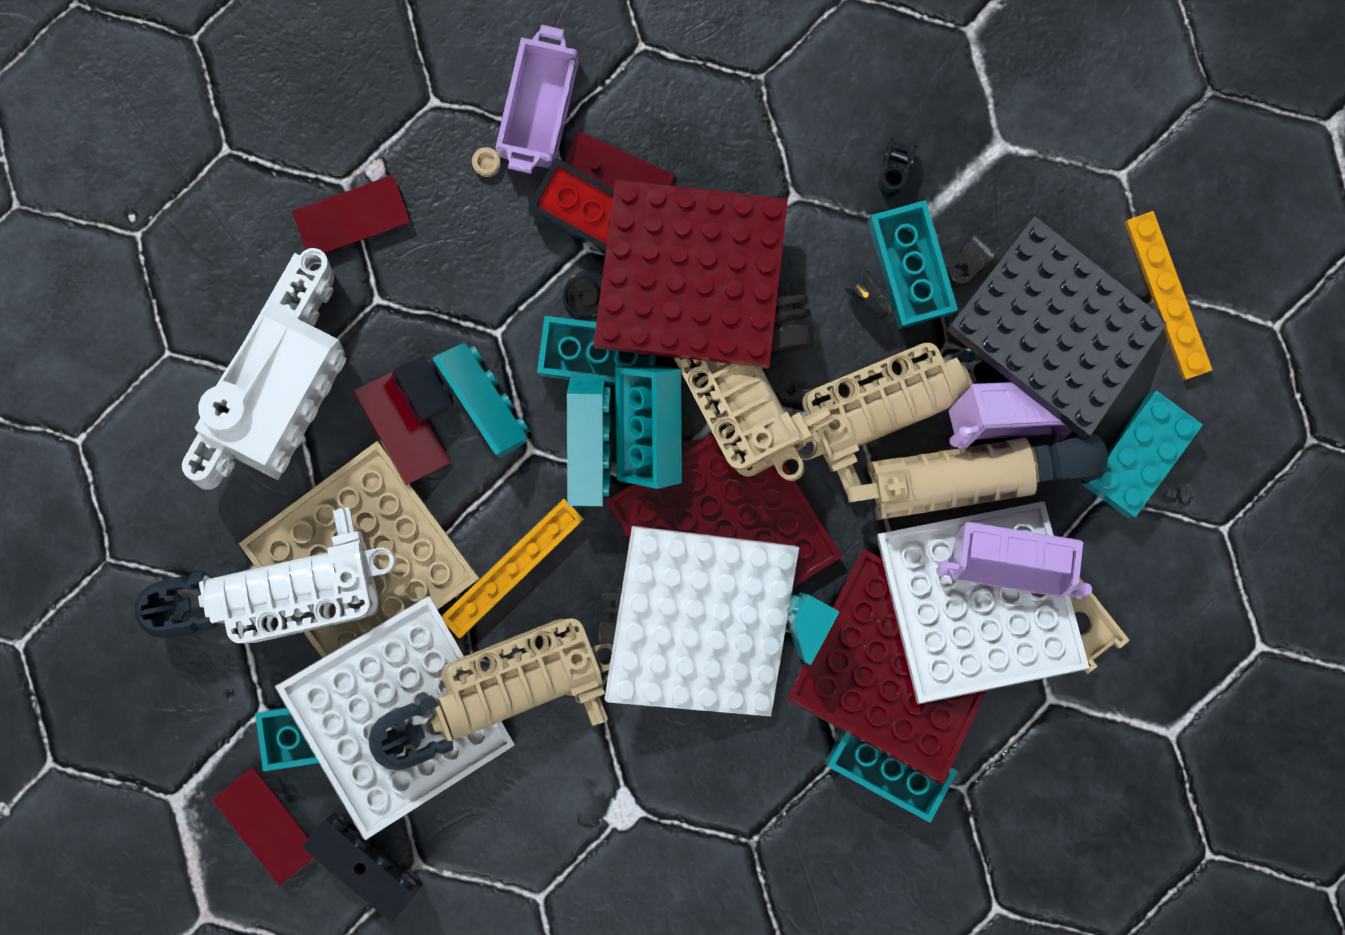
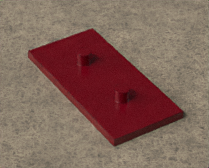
M580 131L577 132L564 160L566 164L612 189L615 187V180L671 186L675 178V174Z
M393 174L292 211L305 250L316 248L324 252V254L411 223Z
M393 372L355 389L353 393L403 483L407 486L451 462L428 421L421 425L418 424L392 379Z
M252 767L212 799L279 886L314 859L302 848L309 836L255 767Z

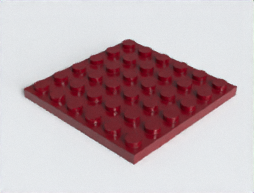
M615 180L594 348L769 368L788 199Z
M735 430L728 434L727 439L734 435ZM714 435L681 454V484L658 489L632 484L606 500L629 539L632 526L797 546L799 551L793 587L842 558L795 481L784 479L778 473L775 465L754 476L747 477L741 475L728 463ZM740 437L735 443L730 444V445H731V446L737 445L736 443L741 442V440H742L741 437ZM742 451L735 452L736 455L739 453V454L741 455L743 461L745 462V458H744V457L746 456L745 452H742ZM784 464V465H783V471H784V473L787 474V475H791L790 472H789V470L787 469V467H786L785 464Z
M863 549L832 607L839 611L837 618L812 664L804 662L786 700L931 780L943 784L987 690L917 704L882 558Z

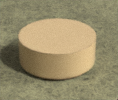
M483 147L474 153L472 165L480 176L491 177L499 171L501 159L494 149Z

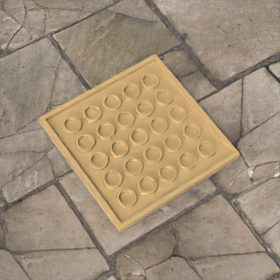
M378 441L239 543L256 568L327 553V548L334 547L332 537L338 536L333 511L350 507L355 532H362L363 542L367 550L386 548L394 553L396 557L394 569L387 574L374 577L379 600V608L374 616L304 632L322 658L427 596H430L436 609L439 610L480 579L411 484L405 486L387 452ZM386 553L377 554L374 559L375 566L378 569H385L389 566V556ZM362 600V603L355 605L349 603L351 608L360 609L361 606L365 605V602ZM334 604L329 609V614L332 618L336 614ZM341 604V606H342V616H343L344 613H345V611H344L345 609H344L343 605ZM322 605V607H321V611H322V612H321V615L324 617V614H323L324 605ZM310 612L301 617L293 616L294 620L302 622L303 619L309 617L316 619L314 613Z

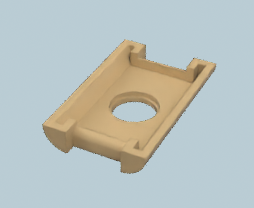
M1079 578V584H1084L1081 578ZM1092 592L1082 600L1070 596L1074 613L1083 612L1090 620L1089 629L1085 633L1080 634L1089 668L1084 670L1087 674L1097 667L1093 660L1114 644L1116 648H1121L1130 641Z

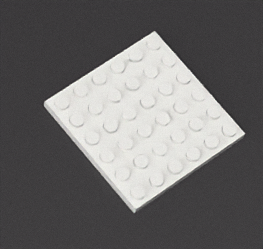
M1044 501L877 535L917 704L1083 671L1089 668L1070 596L1061 598L953 580L950 576L945 575L941 577L936 573V568L943 560H948L952 563L955 536L966 522L1054 536Z
M632 526L605 700L610 703L771 716L788 617L786 609L791 599L799 547Z
M430 596L423 598L275 686L365 840L515 745L500 721L454 740V749L443 755L436 753L433 759L408 769H387L378 764L372 756L368 738L375 722L388 712L411 703L419 705L420 700L431 695L435 697L445 693L446 690L441 679L443 667L449 662L464 657ZM456 670L457 674L453 676V680H459V676L468 673L470 675L472 673L470 670ZM432 709L428 710L426 715L421 717L416 715L405 720L403 727L393 725L386 729V731L395 728L397 732L406 729V723L414 726L421 724L426 736L420 740L418 747H414L412 743L404 746V752L396 755V757L405 755V750L408 748L416 751L427 747L429 742L444 740L440 731L434 732L430 722L435 719Z

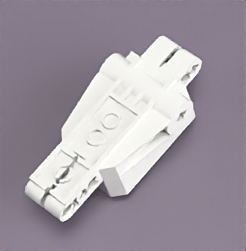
M310 248L303 251L301 255L294 253L245 341L218 384L207 390L200 399L198 405L200 419L195 426L198 435L183 459L182 471L185 476L201 489H214L221 483L223 477L227 478L235 466L234 458L279 480L281 474L286 470L292 454L300 445L306 429L314 420L320 404L328 395L334 379L346 362L345 352L340 341L313 327L318 320L320 314L318 309L322 302L327 303L332 295L333 288L331 286L334 282V274L324 252L319 249Z

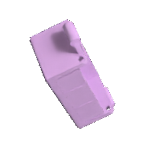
M541 25L540 30L532 40L521 37L495 147L500 158L509 160L508 169L531 174L535 166L550 169L555 158H557L579 65L577 50L566 47L563 29ZM539 37L559 40L561 45L539 41Z
M1012 382L972 384L949 409L954 435L950 438V444L959 449H967L975 439L1051 436L1053 434L1055 443L1072 439L1077 435Z
M966 522L955 536L952 563L948 560H943L936 568V573L939 576L947 575L953 580L1061 598L1074 596L1082 600L1092 592L1090 584H1079L1083 549L1082 540L973 522Z

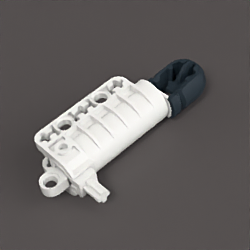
M350 507L341 508L333 511L338 536L332 537L334 547L327 548V553L210 578L205 571L191 574L189 578L180 576L158 581L146 587L139 594L135 602V617L139 626L147 634L157 638L178 637L195 633L199 628L209 630L216 628L218 623H225L228 637L236 643H257L374 616L379 608L374 577L391 572L396 565V557L391 550L386 548L367 550L363 542L362 532H355ZM379 553H386L390 558L389 566L385 569H378L374 564V559ZM200 586L201 595L198 596L200 607H204L205 617H192L186 622L182 620H169V616L177 615L178 619H182L186 612L192 611L190 599L182 598L177 594V591L182 589H198ZM159 596H173V600L166 601L164 597L159 598ZM362 600L365 602V605L361 606L360 609L351 608L349 603H352V605L362 603ZM332 604L336 607V614L333 618L329 614ZM341 604L343 605V607H344V609H345V610H344L345 613H344L343 616H342V606H341ZM322 605H324V608H323L324 617L321 615V612H322V611H321V607H322ZM307 612L314 613L316 619H313V617L305 618L302 622L295 621L293 618L294 615L295 617L305 616ZM283 616H285V617L287 618V621H288V622L286 623L288 626H287V629H285V630H284L285 620H284ZM265 618H267L268 631L265 630L263 627V625H265ZM275 618H277L278 620V627L276 630L273 627V621ZM250 625L256 626L258 632H256V630L246 631V629L249 628ZM238 628L239 634H235L234 629Z

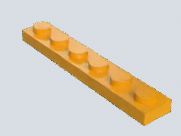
M1154 211L1126 220L1124 223L1156 310L1167 323L1163 329L1182 380L1211 371V364Z
M563 499L441 616L445 624L459 639L462 638L584 520L582 516L572 506H568V502Z

